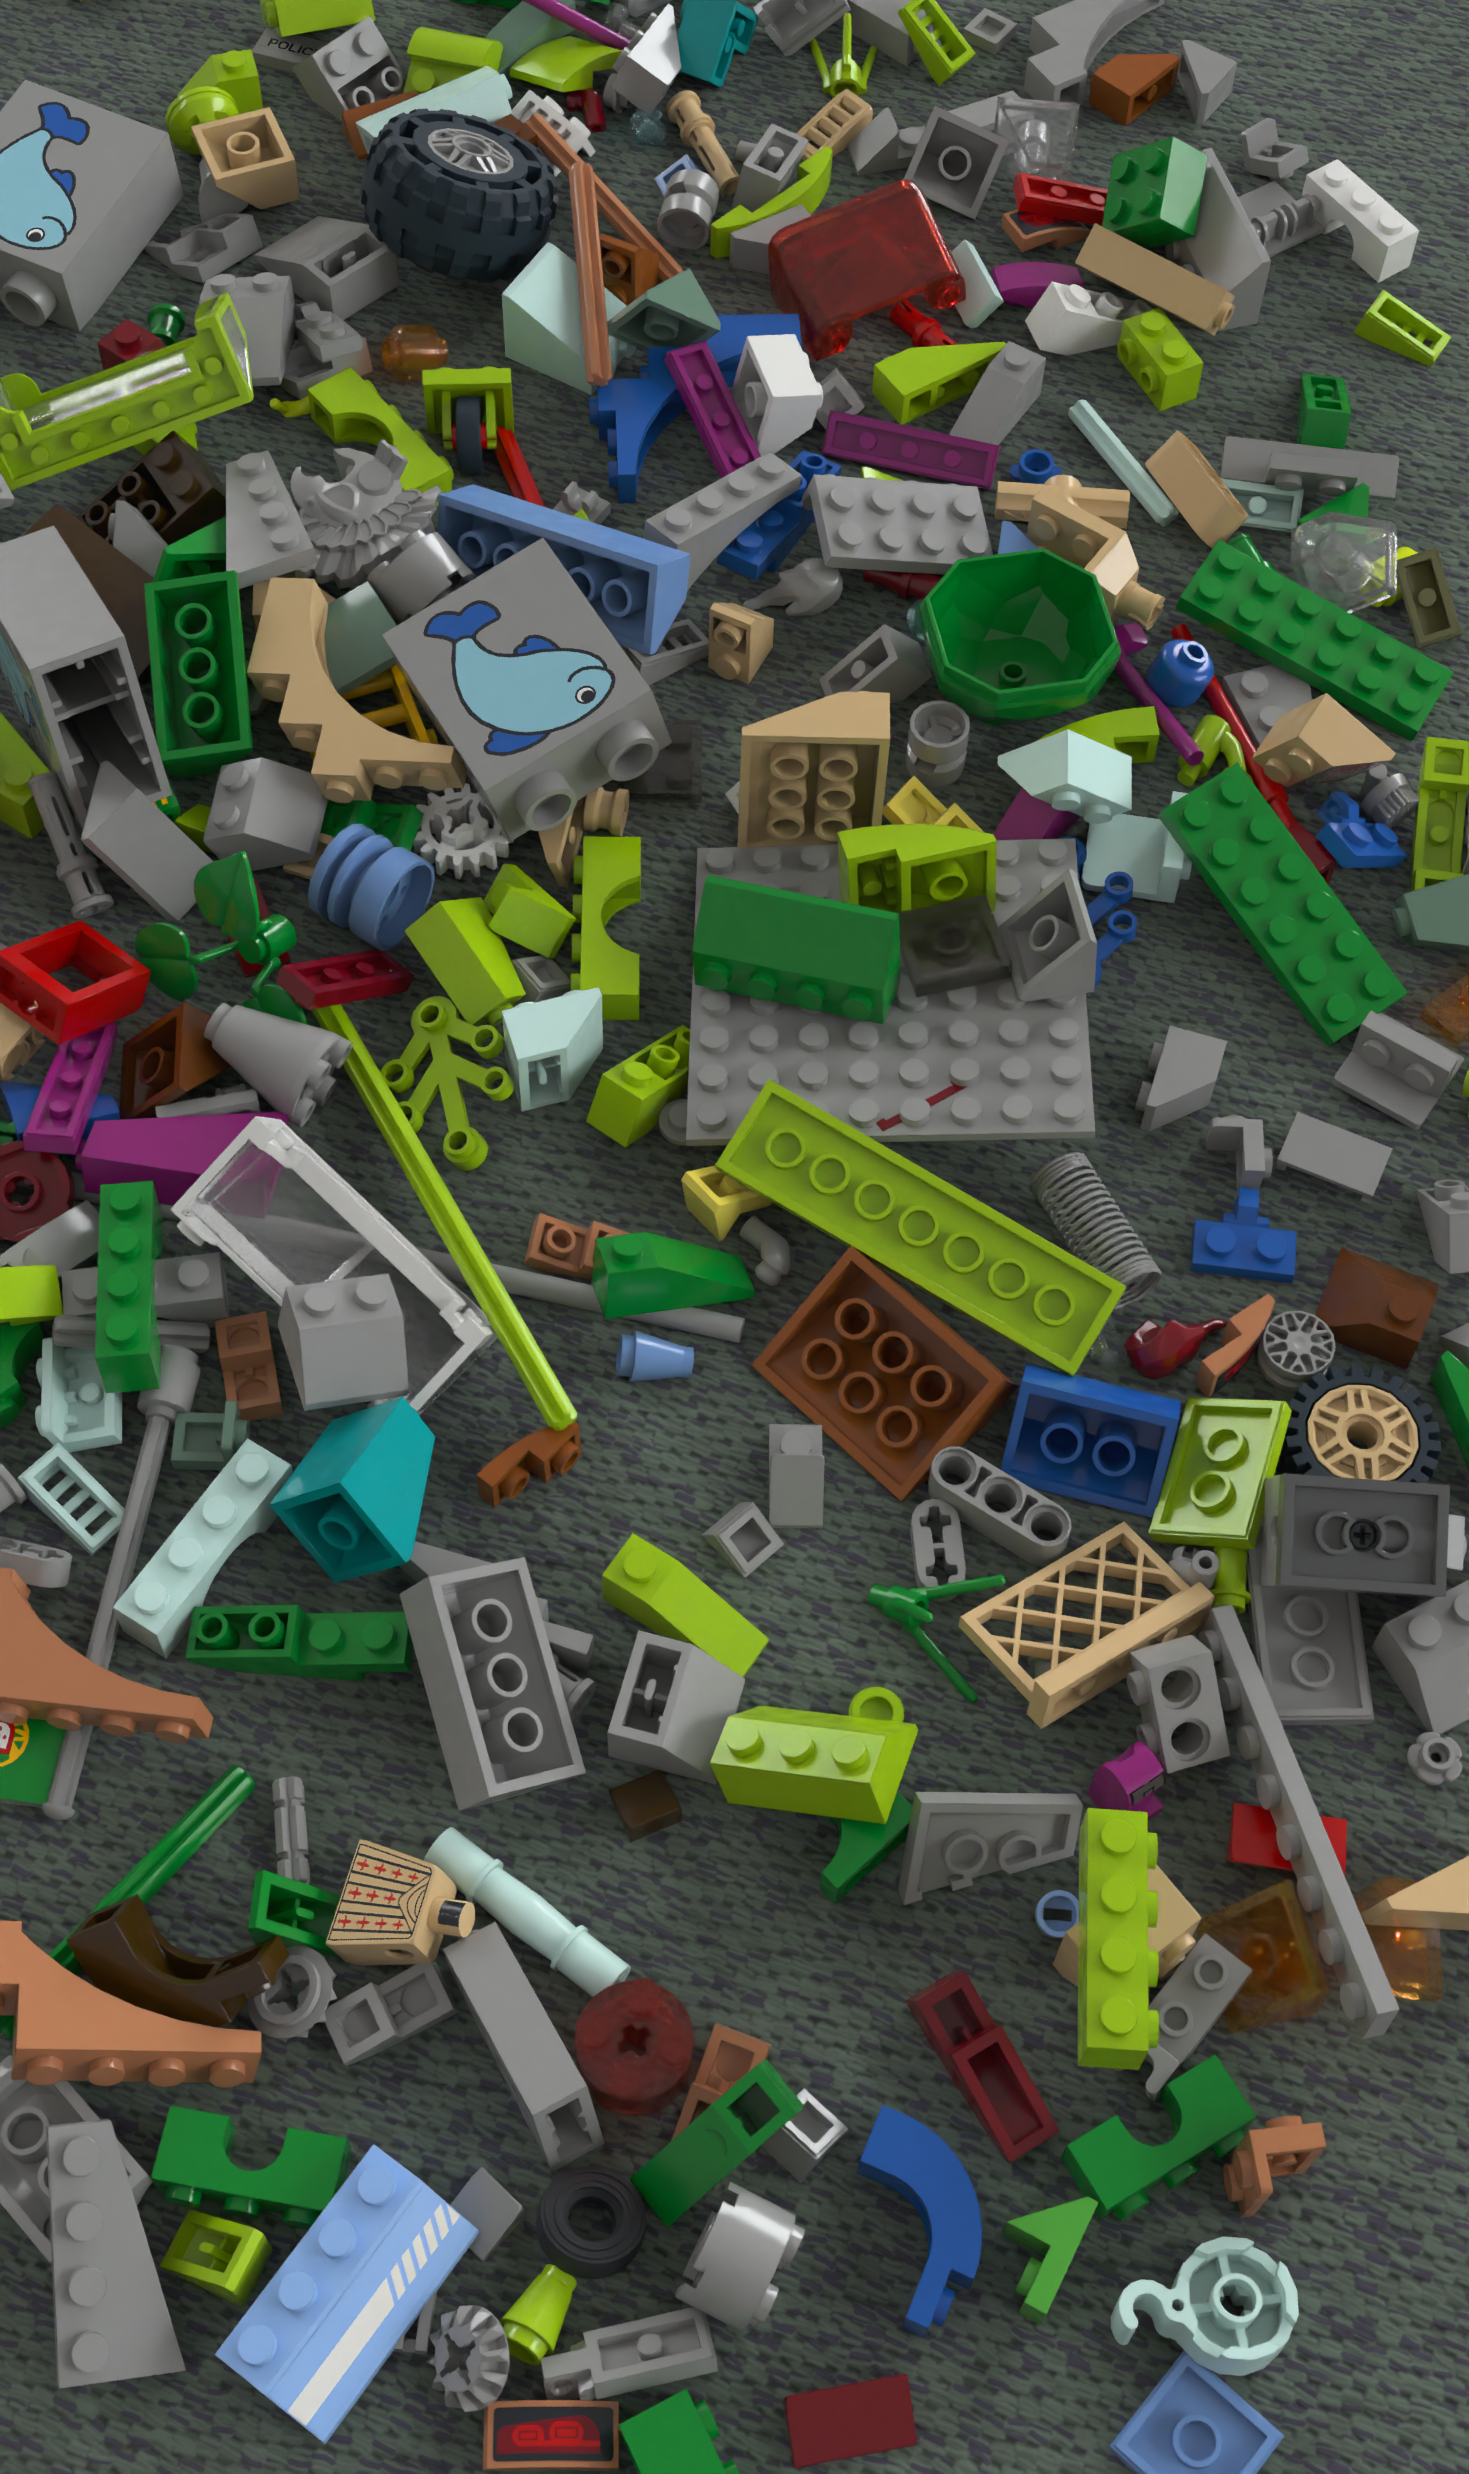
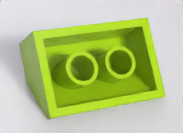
M758 1706L727 1718L710 1764L728 1803L886 1824L918 1729L916 1724Z

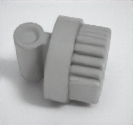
M1381 764L1368 770L1360 789V794L1364 798L1360 807L1370 820L1382 823L1391 829L1405 821L1406 817L1415 812L1420 799L1414 793L1411 783L1403 774L1398 773L1388 777L1386 766Z

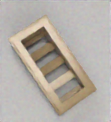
M848 89L835 96L796 133L820 146L817 149L808 142L802 160L805 161L826 146L833 150L832 157L847 148V144L872 121V107Z

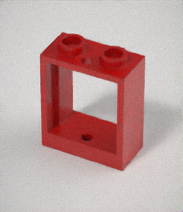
M79 920L0 951V1003L57 1045H60L133 1014L140 1009L143 1004L151 970ZM72 965L96 983L72 992L48 974Z

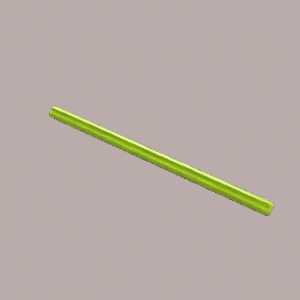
M341 1004L312 1010L322 1029L334 1032L353 1043L352 1049L342 1065L548 1426L553 1427L556 1431L564 1430L568 1425L576 1421V1410Z

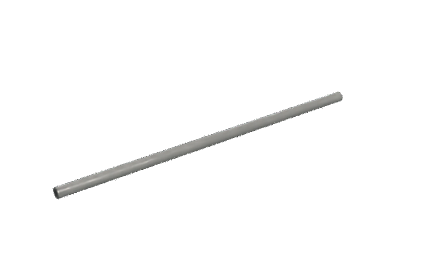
M71 1172L75 1183V1199L88 1200L89 1202L100 1204V1194L85 1192L83 1174ZM24 1180L16 1183L19 1187L34 1190V1187L27 1186ZM159 1204L163 1218L181 1221L170 1210L173 1207L172 1205ZM221 1213L244 1236L350 1259L369 1242L359 1234L272 1215H266L264 1220ZM416 1247L448 1279L467 1284L451 1254ZM377 1249L363 1261L396 1268ZM491 1263L507 1293L602 1313L593 1286L590 1284ZM696 1307L620 1317L740 1343L745 1324V1318Z

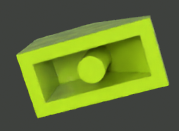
M251 49L233 50L223 54L211 55L177 94L178 97L182 93L196 87H217L225 90L232 96L239 114L263 109L259 75Z

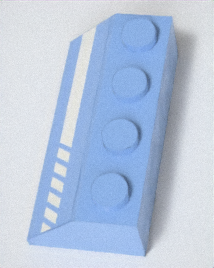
M373 2144L215 2355L326 2444L394 2351L395 2345L407 2333L418 2318L421 2310L433 2294L437 2292L480 2232L422 2180Z

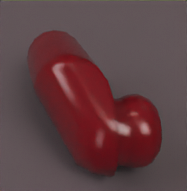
M588 88L565 93L567 110L570 112L581 110L582 114H584L586 128L590 133L604 132L606 130L602 99L597 91Z

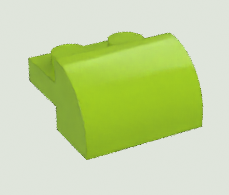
M419 27L414 32L406 53L411 61L403 93L416 91L420 95L485 66H489L498 72L504 46L498 40Z

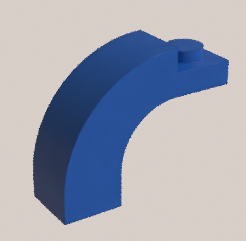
M882 2105L860 2159L857 2174L885 2185L903 2195L915 2207L923 2221L928 2241L927 2260L902 2329L925 2338L930 2323L940 2327L943 2326L956 2291L945 2287L946 2281L953 2282L968 2290L973 2283L982 2247L981 2213L972 2182L964 2166L950 2147L937 2134L919 2121Z

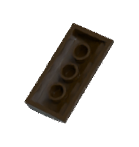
M56 504L34 522L20 537L53 525L55 526L124 634L137 679L145 686L152 677L144 584L152 583L154 577L59 504Z

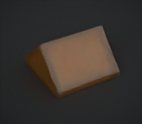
M1285 1879L1201 1919L1198 1924L1197 1932L1200 1939L1206 1933L1253 1969L1250 1978L1224 2011L1231 2034L1316 2014L1331 1993L1292 1880Z

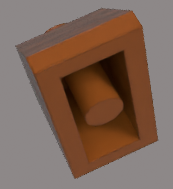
M1118 54L1104 66H1099L1092 74L1089 82L1091 88L1089 105L1123 126H1127L1175 88L1180 57L1175 54Z

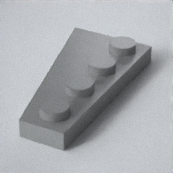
M103 2119L46 2126L56 2368L59 2389L186 2371L111 2120Z

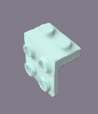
M1173 791L1170 805L1188 793ZM1118 814L1112 816V820L1106 823H1089L1086 842L1087 858L1083 865L1081 885L1084 889L1103 892L1106 877L1113 872L1121 871L1129 874L1133 879L1132 897L1174 903L1180 879L1189 880L1192 862L1160 819ZM1115 885L1111 887L1112 889L1117 891L1126 889L1124 886Z

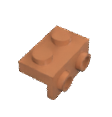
M1283 2116L1266 2121L1265 2129L1249 2130L1231 2154V2164H1225L1223 2167L1224 2186L1228 2200L1230 2202L1238 2201L1241 2218L1254 2216L1273 2193L1271 2177L1305 2173L1326 2148L1321 2122L1302 2124L1300 2116Z

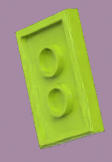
M1188 1397L1162 1484L1158 1504L1148 1532L1154 1541L1168 1544L1223 1546L1242 1549L1255 1548L1264 1515L1265 1478L1275 1474L1292 1412L1286 1401Z

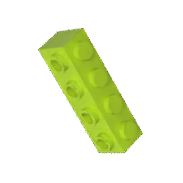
M1088 1808L1079 1830L1078 2066L1139 2070L1149 2052V2048H1157L1159 2014L1157 2010H1149L1148 1987L1157 1986L1159 1973L1158 1951L1148 1949V1927L1156 1928L1158 1919L1157 1891L1148 1890V1869H1155L1157 1865L1158 1837L1157 1833L1148 1832V1812Z

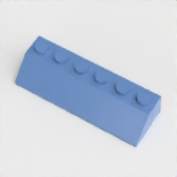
M474 484L439 494L437 532L475 574V578L543 537L619 645L648 655L656 653L687 598L690 553ZM465 579L461 585L463 586L470 581Z

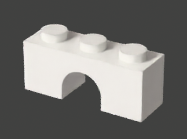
M1338 159L1306 175L1302 196L1305 194L1315 195L1320 200L1321 209L1317 212L1316 220L1325 228L1323 234L1325 235L1345 224L1352 235L1354 243L1351 259L1379 283L1409 267L1419 230Z

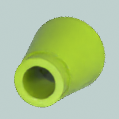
M546 2264L541 2274L534 2279L499 2322L505 2332L510 2355L524 2363L537 2366L544 2355L553 2354L572 2298V2292L577 2285L572 2275L563 2272L555 2265Z

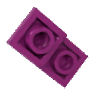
M1019 262L994 267L990 273L1004 302L1011 306H1018L1020 304L1034 308L1051 282L1069 286L1076 284L1085 289L1078 268L1063 264Z

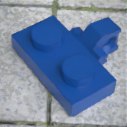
M1332 792L1320 809L1316 811L1326 824L1316 837L1343 868H1396L1408 856L1397 844V835L1382 823H1365V819L1359 816V805L1344 792Z
M1239 1187L1238 1197L1235 1199L1234 1214L1223 1213L1222 1222L1195 1219L1192 1233L1190 1271L1292 1283L1295 1276L1297 1232L1269 1228V1218L1258 1217L1259 1189Z

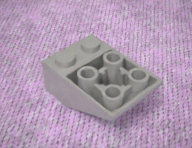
M317 216L254 255L255 260L269 272L275 273L277 276H291L293 292L305 302L314 301L317 303L320 311H332L342 320L347 319L399 286L396 255L388 249L384 242H379L369 229L368 224Z

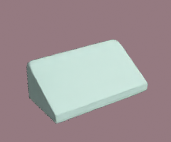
M1222 479L1249 516L1241 526L1295 533L1297 522L1300 519L1304 489L1283 491L1277 489L1274 485Z

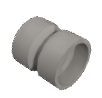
M696 169L679 170L671 176L657 220V231L661 239L669 246L697 250L707 242L711 231V224L713 223V216L719 201V188L712 177Z
M942 700L924 703L913 712L908 732L909 742L906 750V769L911 777L915 776L922 784L932 787L946 786L955 782L962 775L965 768L966 748L970 734L969 717L962 708L954 703Z

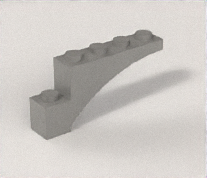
M1074 0L1033 17L1029 49L1035 55L1027 59L1024 90L1050 116L1083 103L1087 70L1099 51L1124 26L1141 15L1163 5L1164 0Z
M768 452L645 520L643 539L691 554L688 591L709 564L734 538L775 504L799 490L802 475L772 452Z

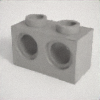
M1192 1634L1130 1651L1133 1672L1127 1673V1685L1134 1704L1140 1707L1142 1724L1136 1727L1137 1738L1139 1742H1142L1152 1751L1163 1770L1168 1774L1231 1756L1212 1651ZM1178 1670L1175 1681L1171 1685L1161 1688L1164 1678L1170 1672ZM1187 1722V1727L1183 1734L1175 1739H1171L1175 1728Z

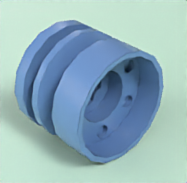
M351 824L338 833L318 860L309 884L307 895L309 908L324 919H329L340 928L350 927V932L357 938L378 950H392L407 935L404 930L424 914L432 895L435 881L434 867L427 860L404 847H393V844L386 837L376 835L367 826Z

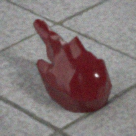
M1171 1319L1162 1328L1153 1321L1146 1320L1130 1335L1124 1347L1130 1362L1141 1376L1156 1380L1172 1374L1176 1368L1192 1361L1204 1337L1212 1331L1225 1328L1227 1323L1222 1319H1211L1203 1324L1193 1322L1188 1326H1184L1178 1321Z

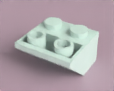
M599 987L585 991L573 990L560 997L536 1003L524 1002L516 1005L514 1008L502 1011L506 1065L514 1081V1090L521 1111L569 1100L603 1049L602 995Z

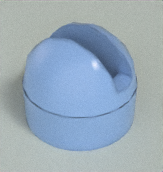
M1063 1890L1051 1891L1044 1895L1037 1903L1035 1909V1919L1040 1930L1050 1937L1063 1938L1065 1932L1079 1922L1078 1899L1071 1893ZM1044 1909L1072 1911L1071 1922L1043 1919Z

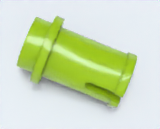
M1223 1546L1214 1547L1213 1553L1219 1559V1569L1213 1589L1209 1590L1215 1596L1212 1608L1233 1605L1236 1615L1245 1612V1605L1251 1601V1594L1246 1591L1247 1554H1249V1549Z

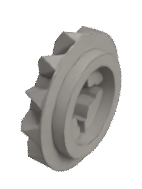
M305 1946L287 1947L289 1956L275 1974V1984L265 1992L249 1998L247 2001L249 2015L254 2025L265 2035L285 2043L289 2038L296 2036L308 2038V2031L315 2023L327 2022L324 2012L329 2001L337 1999L332 1989V1980L337 1976L336 1973L325 1960L326 1957L314 1949ZM291 1978L296 1984L305 1988V1990L298 1994L299 2004L296 2005L297 2009L284 2002L291 1995Z
M476 2305L459 2306L455 2311L442 2314L441 2329L429 2335L436 2350L435 2355L428 2359L426 2363L436 2368L437 2375L432 2388L438 2391H445L446 2407L461 2408L464 2412L478 2411L490 2406L504 2388L509 2371V2347L500 2322L490 2311ZM475 2346L470 2351L471 2355L466 2360L468 2370H460L459 2362L464 2357L462 2347Z

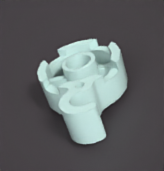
M1223 2236L1202 2243L1195 2249L1194 2253L1182 2264L1171 2289H1167L1164 2285L1153 2280L1141 2279L1130 2283L1123 2290L1111 2315V2330L1119 2344H1128L1138 2326V2319L1133 2310H1143L1152 2317L1156 2331L1163 2337L1175 2340L1197 2364L1218 2374L1244 2376L1264 2369L1288 2342L1299 2315L1297 2288L1287 2267L1281 2261L1277 2265L1267 2253L1252 2247L1255 2242L1247 2238ZM1225 2296H1230L1232 2304L1234 2306H1243L1245 2311L1240 2316L1232 2315L1224 2309L1221 2302Z

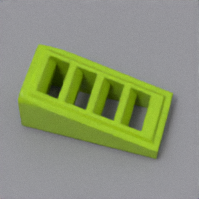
M911 0L899 10L898 15L926 68L938 86L962 69L975 56L974 50L935 0ZM923 9L926 17L919 20L916 14ZM930 24L934 29L931 34L926 29ZM938 39L940 40V42H941V44H942L941 47H940V46L938 45V43L936 42Z
M1384 290L1379 294L1353 332L1364 339L1430 367L1451 339L1444 331ZM1409 332L1416 334L1417 337H1412L1409 335ZM1425 338L1433 341L1429 348L1422 344Z

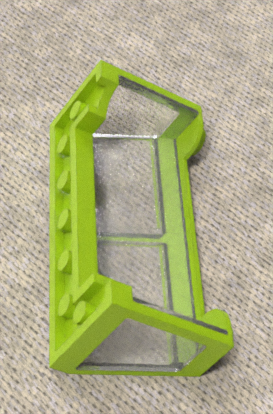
M226 292L210 298L200 304L194 318L197 336L41 394L37 384L24 374L14 373L1 377L0 472L10 491L251 402L254 395L246 333L229 293Z

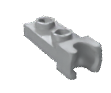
M1204 1933L1149 2005V2010H1157L1159 2014L1157 2048H1149V2052L1144 2059L1154 2069L1146 2082V2095L1151 2101L1159 2099L1166 2084L1171 2082L1180 2072V2067L1187 2061L1253 1972V1969L1206 1933ZM1112 2068L1113 2070L1119 2071V2072L1122 2071V2070H1124V2069Z

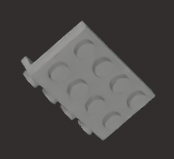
M814 474L802 496L803 507L814 512L825 567L945 575L959 559L993 555L978 487Z

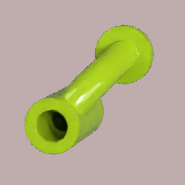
M1209 714L1203 716L1191 738L1204 753V758L1199 764L1190 766L1182 756L1179 757L1178 763L1181 770L1177 775V779L1183 785L1192 786L1198 776H1206L1219 752L1225 755L1228 767L1223 771L1238 762L1254 784L1252 777L1246 772L1242 747L1236 737L1230 733V726L1224 719Z

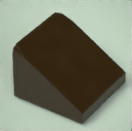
M661 1770L654 1771L608 1790L630 1842L682 1821V1808Z

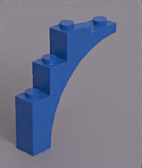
M799 314L717 315L721 322L720 331L706 341L727 386L730 387L733 386L747 336L795 334L801 346ZM686 346L648 347V365H639L640 378L611 379L605 387L597 385L598 397H589L590 424H598L599 440H608V456H617V461H609V488H618V504L636 503L638 477L647 453L661 432L687 409L664 361L668 351Z

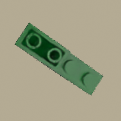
M299 1605L194 1607L185 1659L194 1664L243 1673L364 1681L365 1672H410L414 1646L404 1612L305 1613Z

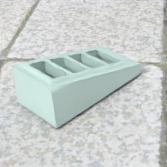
M59 1442L17 1478V1482L26 1497L91 1556L119 1533L125 1509ZM60 1470L67 1475L49 1492L43 1487ZM76 1483L82 1490L65 1505L61 1506L56 1500ZM89 1497L94 1499L97 1503L77 1521L70 1515ZM106 1510L113 1517L91 1536L85 1528Z

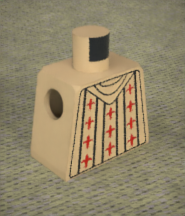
M360 1839L325 1944L346 1963L354 1965L430 1964L437 1958L444 1934L465 1938L471 1933L475 1921V1908L471 1902L455 1900L457 1893L456 1884L438 1866Z

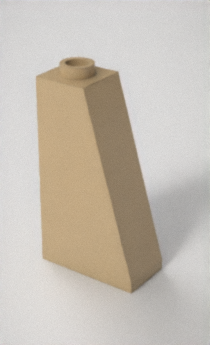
M1096 223L1075 261L1078 266L1093 276L1157 308L1160 307L1163 311L1215 336L1218 328L1223 329L1228 324L1234 312L1235 306L1231 303L1235 296L1226 289Z

